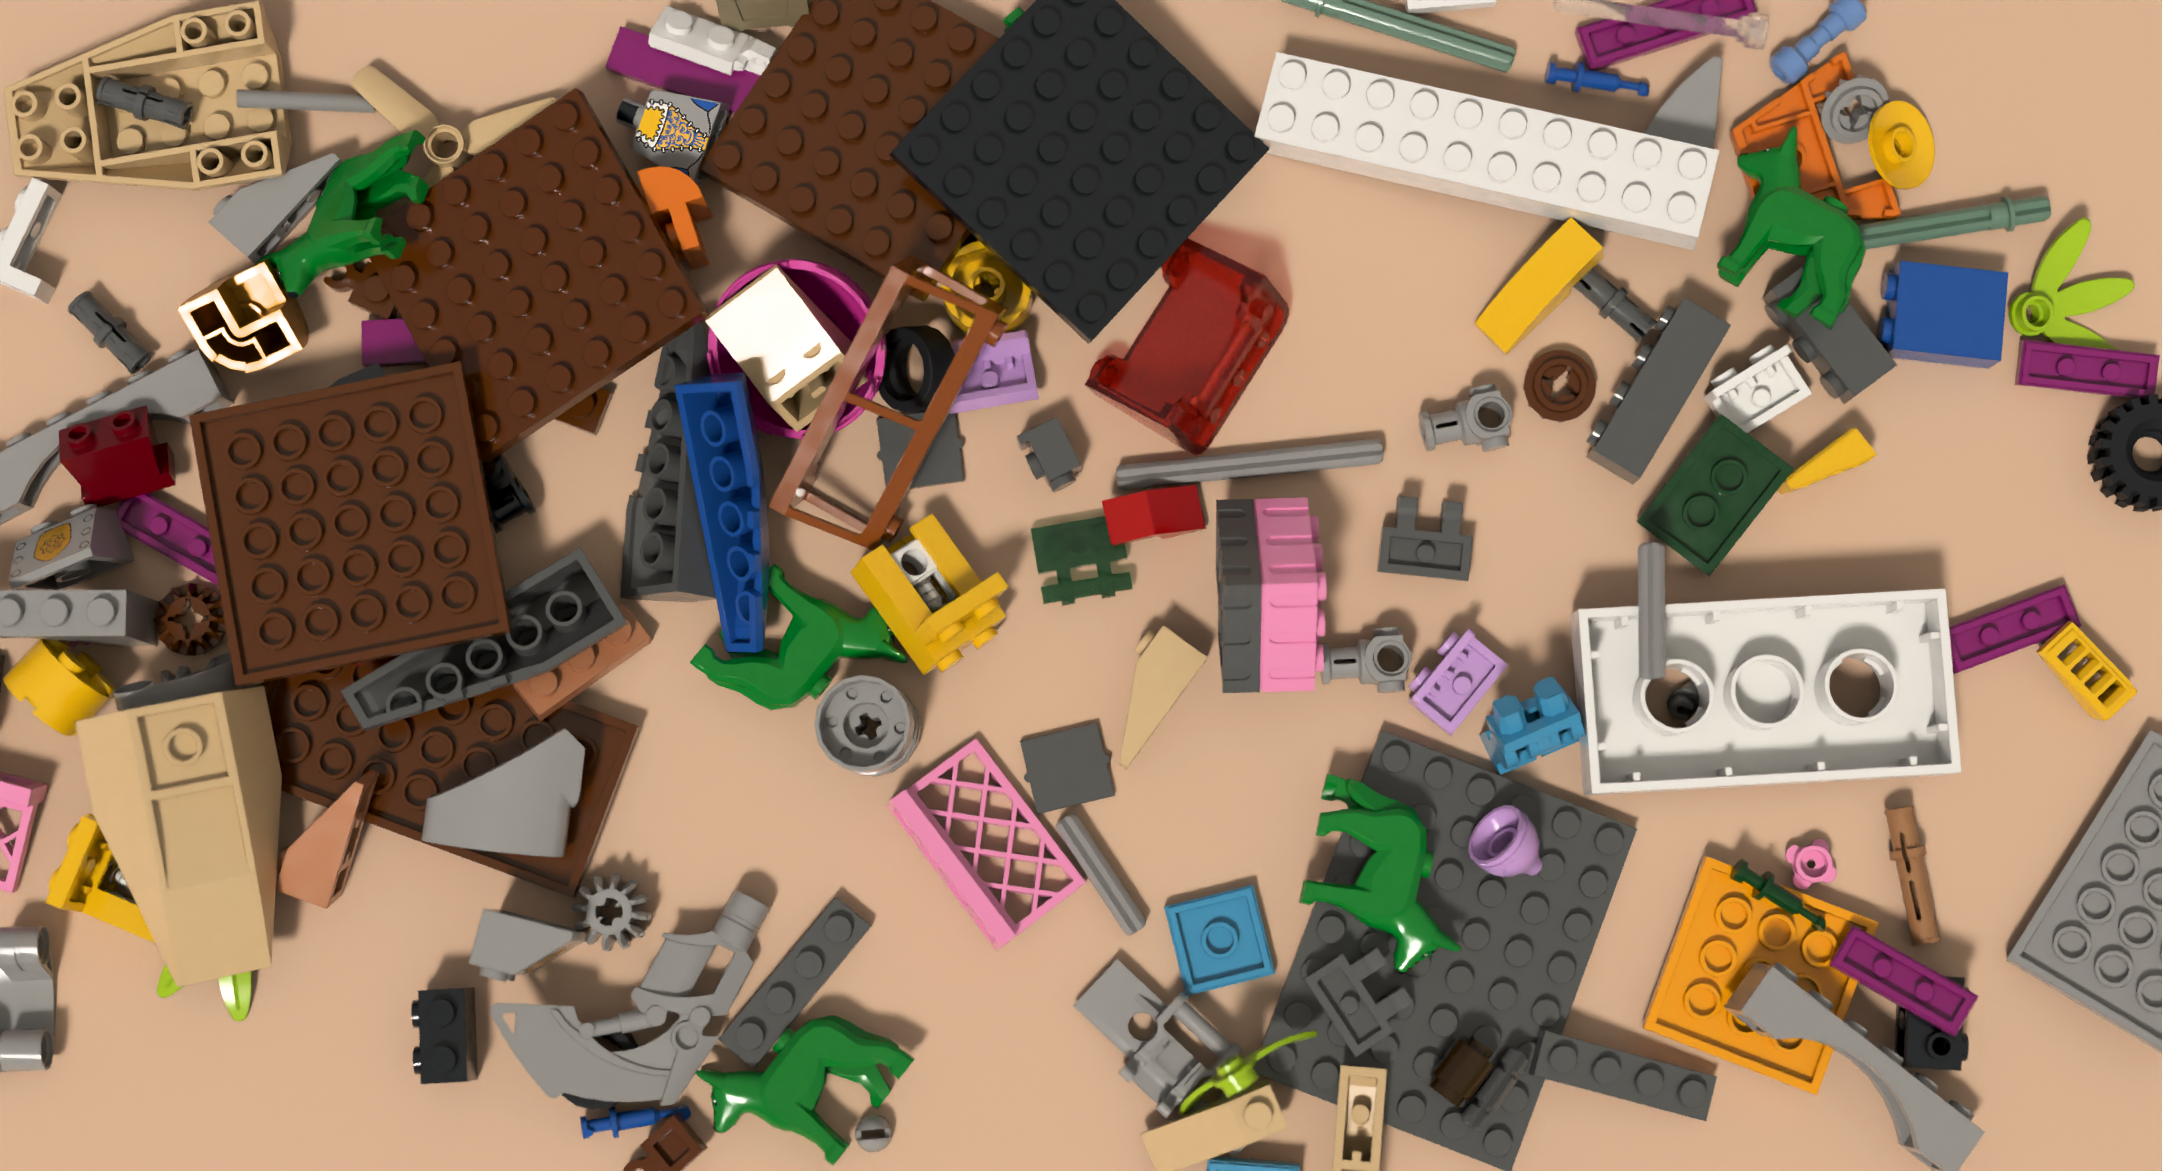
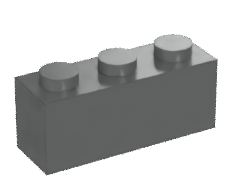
M1802 266L1772 288L1762 298L1767 304L1765 311L1776 326L1780 328L1784 326L1794 339L1792 345L1798 356L1806 363L1812 362L1822 375L1820 382L1825 391L1834 399L1839 397L1843 404H1845L1897 366V364L1850 303L1845 312L1839 315L1832 330L1825 328L1821 323L1809 316L1812 308L1819 304L1821 299L1796 319L1777 309L1780 300L1792 296L1799 288L1804 266Z

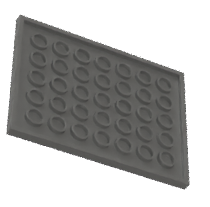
M1381 730L1361 782L1380 795L1400 801L1415 809L1422 824L1426 827V850L1434 851V857L1429 878L1420 877L1416 899L1430 913L1440 929L1460 945L1461 951L1457 952L1438 948L1431 956L1418 962L1406 974H1400L1394 968L1396 939L1393 935L1362 924L1351 913L1334 905L1315 902L1261 1047L1303 1032L1318 1031V1035L1307 1040L1280 1046L1258 1059L1253 1068L1261 1076L1335 1105L1338 1103L1341 1065L1387 1069L1384 1124L1504 1171H1511L1545 1081L1544 1078L1529 1074L1539 1030L1560 1035L1563 1032L1637 828ZM1511 805L1528 816L1536 828L1540 841L1539 857L1543 865L1539 873L1533 876L1518 874L1512 877H1501L1486 872L1474 863L1468 851L1469 839L1476 825L1486 814L1500 806ZM1341 832L1323 882L1353 885L1363 864L1374 850L1346 832ZM1377 946L1388 964L1364 978L1361 982L1375 1003L1401 985L1404 986L1414 1003L1387 1019L1394 1030L1392 1034L1355 1057L1304 978L1341 953H1343L1349 964H1352ZM1470 1036L1475 1038L1493 1052L1488 1061L1498 1068L1502 1064L1499 1060L1510 1047L1517 1048L1530 1059V1064L1524 1073L1515 1077L1517 1083L1496 1112L1492 1110L1489 1114L1492 1117L1484 1130L1480 1132L1471 1128L1461 1119V1114L1469 1103L1474 1104L1477 1100L1474 1097L1476 1093L1470 1101L1464 1099L1461 1105L1456 1107L1429 1086V1083L1435 1077L1432 1071L1457 1038L1465 1043Z

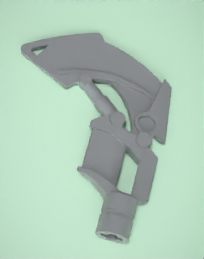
M733 890L723 909L722 915L719 916L711 932L693 935L663 933L662 938H665V941L640 987H634L630 994L638 1008L636 1010L618 1013V1016L583 1024L578 1021L574 1006L495 1003L490 1009V1014L517 1059L548 1097L556 1098L563 1093L582 1098L611 1102H645L661 1099L659 1106L673 1105L720 1038V1036H704L702 1031L709 1023L710 1016L727 1015L754 964L747 951L770 909L757 900ZM720 945L733 952V956L713 993L688 997L715 946ZM668 1011L677 1013L679 1016L663 1034L637 1048L609 1052L593 1039L594 1037L617 1032L624 1034L660 1026L666 1021ZM504 1013H516L514 1034L503 1018Z

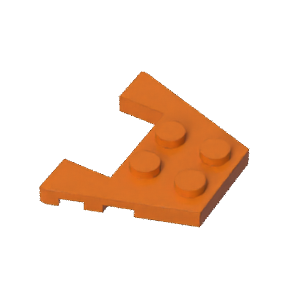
M1846 51L1833 57L1828 63L1809 74L1797 85L1771 101L1729 133L1738 158L1743 153L1757 152L1771 146H1781L1789 130L1795 126L1798 141L1797 160L1802 190L1820 200H1823L1825 196L1838 199L1848 207L1847 215L1851 219L1892 220L1901 215L1893 188L1883 178L1849 189L1843 188L1815 105L1826 101L1825 91L1832 92L1838 87L1839 79L1847 81L1854 79ZM1742 171L1752 201L1760 186L1756 180L1748 177Z

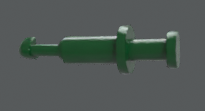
M1740 859L1734 865L1730 878L1740 884L1744 881L1752 886L1751 895L1754 899L1760 900L1765 897L1791 915L1799 913L1812 922L1811 927L1821 932L1825 931L1826 920L1822 916H1817L1804 908L1800 898L1775 883V875L1767 871L1760 876L1748 868V862L1744 859Z

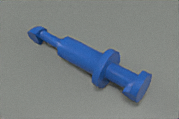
M1549 61L1546 67L1545 83L1556 84L1557 80L1570 82L1573 92H1579L1581 87L1615 92L1622 88L1637 91L1640 96L1649 95L1647 83L1623 81L1617 74L1584 69L1583 62H1577L1574 69L1556 67L1554 61Z
M678 1105L676 1108L659 1111L654 1107H647L618 1113L615 1112V1107H610V1116L587 1120L586 1116H581L580 1121L583 1139H589L596 1132L612 1130L613 1138H618L619 1131L656 1125L659 1119L672 1117L677 1113H680L686 1120L691 1116V1111L686 1105Z

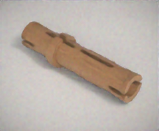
M1911 805L1884 810V814L1887 818L1893 850L1889 851L1890 860L1896 861L1912 939L1911 944L1916 946L1939 942L1941 937L1938 933L1932 896L1922 856L1927 854L1925 845H1920L1913 812L1914 807Z

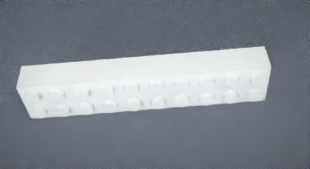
M1276 52L1254 137L1259 138L1270 148L1267 154L1562 221H1567L1572 217L1580 225L1690 250L1695 249L1720 151Z

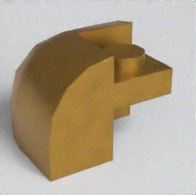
M268 258L213 283L188 298L177 308L198 346L211 362L215 360L230 369L244 370L246 373L263 369L302 350L308 343L309 332L302 309L297 299H292L286 294L285 287Z

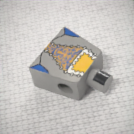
M652 89L646 104L625 97L618 109L616 121L637 130L632 142V149L659 166L674 168L685 173L697 185H704L706 177L700 173L699 167L722 133L732 105Z

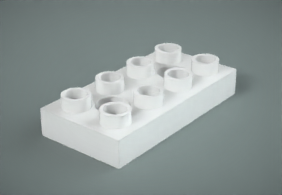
M1946 588L1665 604L1666 668L1675 669L1687 675L1694 682L1699 694V707L1693 717L1685 722L1686 726L1684 728L1665 726L1664 723L1656 720L1647 708L1645 690L1651 680L1642 679L1639 676L1638 606L1578 609L1570 614L1576 703L1585 731V736L1579 738L1583 796L1942 776L1962 772ZM1843 658H1853L1866 663L1872 668L1879 680V701L1872 710L1867 712L1868 716L1864 718L1854 717L1843 712L1832 699L1829 688L1830 676L1833 670L1843 663Z

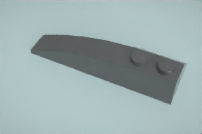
M699 323L662 347L654 386L660 390L659 398L653 405L652 410H648L645 428L651 429L646 455L639 454L635 471L642 472L637 496L629 495L626 509L620 598L672 602H699L716 599L674 385L711 375L707 359V343L703 326Z
M580 547L506 591L513 629L512 633L402 654L341 690L362 728L367 731L548 673L628 625Z

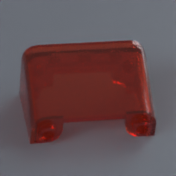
M1187 238L1161 266L1162 277L1169 288L1125 357L1122 359L1114 354H1110L1103 359H1099L1093 365L1085 386L1096 396L1170 442L1194 455H1199L1211 445L1279 338L1288 320L1289 307L1264 274Z

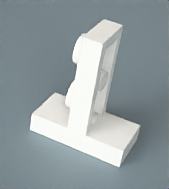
M32 177L28 187H24L16 198L14 206L16 212L9 226L3 228L0 232V284L49 304L56 288L25 271L62 194L49 184Z

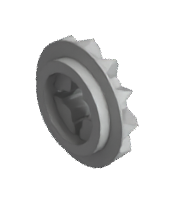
M1856 74L1854 79L1848 81L1839 79L1838 87L1832 92L1825 91L1826 101L1823 106L1818 108L1823 130L1831 139L1840 143L1851 144L1867 139L1870 122L1874 113L1883 104L1889 102L1886 89L1874 77L1866 78ZM1856 99L1862 106L1861 108L1854 109L1852 116H1849L1844 111V107H1850L1853 100Z

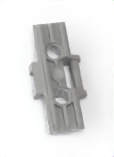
M1116 959L1073 1006L1130 1059L1118 1074L1128 1083L1132 1080L1157 1104L1155 1109L1166 1118L1177 1104L1181 1107L1185 1099L1195 1091L1197 1083L1202 1078L1217 1074L1215 1069L1227 1059L1238 1055L1242 1047L1236 1042L1233 1045L1229 1043L1186 1002L1188 997L1182 991L1167 1006L1128 968ZM1137 1013H1147L1155 1021V1031L1148 1039L1138 1040L1129 1032V1021ZM1172 1015L1219 1058L1210 1068L1204 1067L1164 1029V1024ZM1223 1090L1219 1099L1226 1097ZM1199 1100L1187 1113L1210 1103H1204ZM1244 1147L1228 1153L1235 1158Z

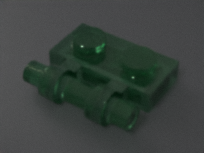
M1105 516L1031 529L1038 575L1056 572L1058 584L1041 586L1043 604L1060 601L1062 606L1075 604V599L1101 595L1102 599L1116 597L1115 592L1132 589L1130 572L1112 574L1110 563L1127 560L1125 544L1111 545ZM1096 565L1098 577L1076 581L1071 580L1070 569Z

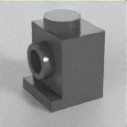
M1058 417L1017 436V443L1021 451L1030 447L1031 453L1025 455V458L1036 480L1044 477L1052 492L1062 490L1077 481L1075 474L1081 472V464Z

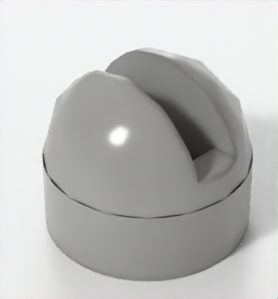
M877 1114L868 1115L861 1119L855 1129V1138L858 1145L868 1152L883 1150L892 1139V1127L889 1121ZM884 1129L885 1137L862 1139V1131Z

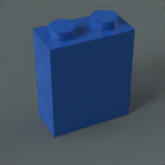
M1899 261L1889 270V273L1884 274L1882 279L1881 299L1887 300L1886 315L1880 318L1878 324V341L1883 344L1889 355L1896 359L1991 368L2001 361L2008 272Z

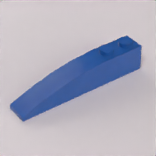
M745 372L713 374L674 385L726 652L757 653L762 651L764 647L769 585L768 506L759 437L756 431L750 390Z

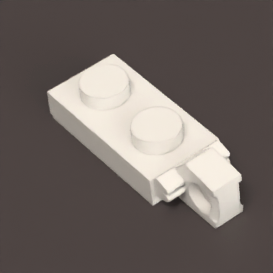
M665 6L649 32L648 44H650V47L728 75H732L734 70H747L761 75L776 52L775 47L759 39L669 6Z

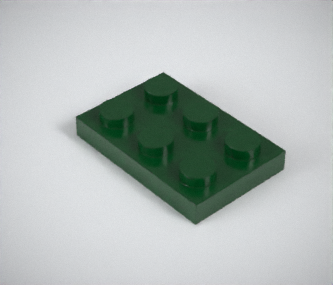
M1720 413L1636 522L1710 577L1794 468Z

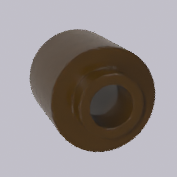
M1470 1036L1466 1043L1457 1038L1432 1071L1435 1077L1429 1083V1086L1456 1107H1459L1464 1099L1470 1101L1494 1069L1495 1065L1488 1061L1493 1052L1472 1036Z

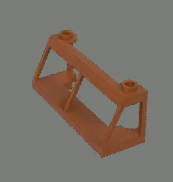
M913 255L892 265L768 506L787 517L871 550L878 548L884 541L892 543L904 522V519L898 517L900 512L899 506L980 353L987 344L994 348L1001 339L1007 327V323L1001 319L1007 308ZM922 274H925L964 297L920 279ZM914 287L968 310L976 316L922 420H917L854 393L897 309L903 306ZM849 403L914 429L915 432L868 522L811 491L816 480L815 475L821 464L818 461ZM803 500H806L862 533H856L794 507Z

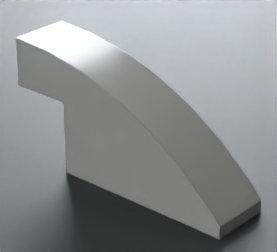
M1712 57L1680 84L1659 109L1644 134L1714 149L1722 57Z

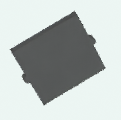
M949 411L909 489L964 482L960 453L964 443L958 439L955 413L950 414ZM925 412L906 415L917 420H922ZM878 418L876 421L881 451H878L877 458L882 461L885 485L887 486L915 432L914 429L890 419Z
M1097 723L1020 741L1027 769L1024 779L1031 785L1037 814L1115 796L1107 766L1110 762V757L1104 754Z

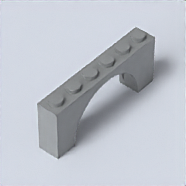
M0 590V638L68 640L109 646H157V628L153 619L157 614L158 601L129 590Z

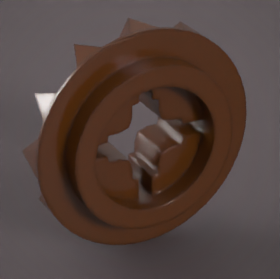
M1557 350L1547 352L1533 361L1526 372L1523 390L1528 406L1533 408L1542 419L1561 423L1578 418L1589 408L1595 396L1596 382L1593 371L1584 359L1572 352ZM1565 371H1568L1565 387L1571 390L1570 393L1572 394L1562 393L1552 403L1550 401L1552 387L1542 378L1556 381Z
M189 583L171 588V591L164 599L158 601L159 607L153 621L156 624L158 638L171 651L186 656L201 655L215 648L224 637L226 627L221 598L212 589L203 585ZM191 605L194 613L205 618L208 617V620H201V623L193 624L192 631L188 633L187 626L174 621V618L187 615L188 607Z

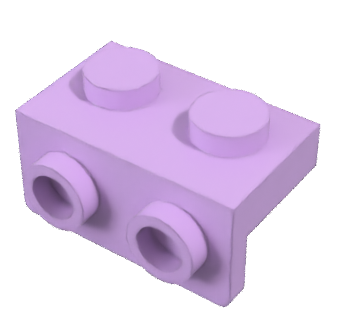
M1026 330L1004 332L994 348L987 344L968 375L950 410V414L1039 399ZM964 339L950 343L955 355Z
M1469 628L1461 636L1453 631L1437 651L1443 657L1433 671L1425 666L1408 686L1415 693L1407 702L1449 736L1454 733L1508 666L1506 662L1474 637L1476 633Z

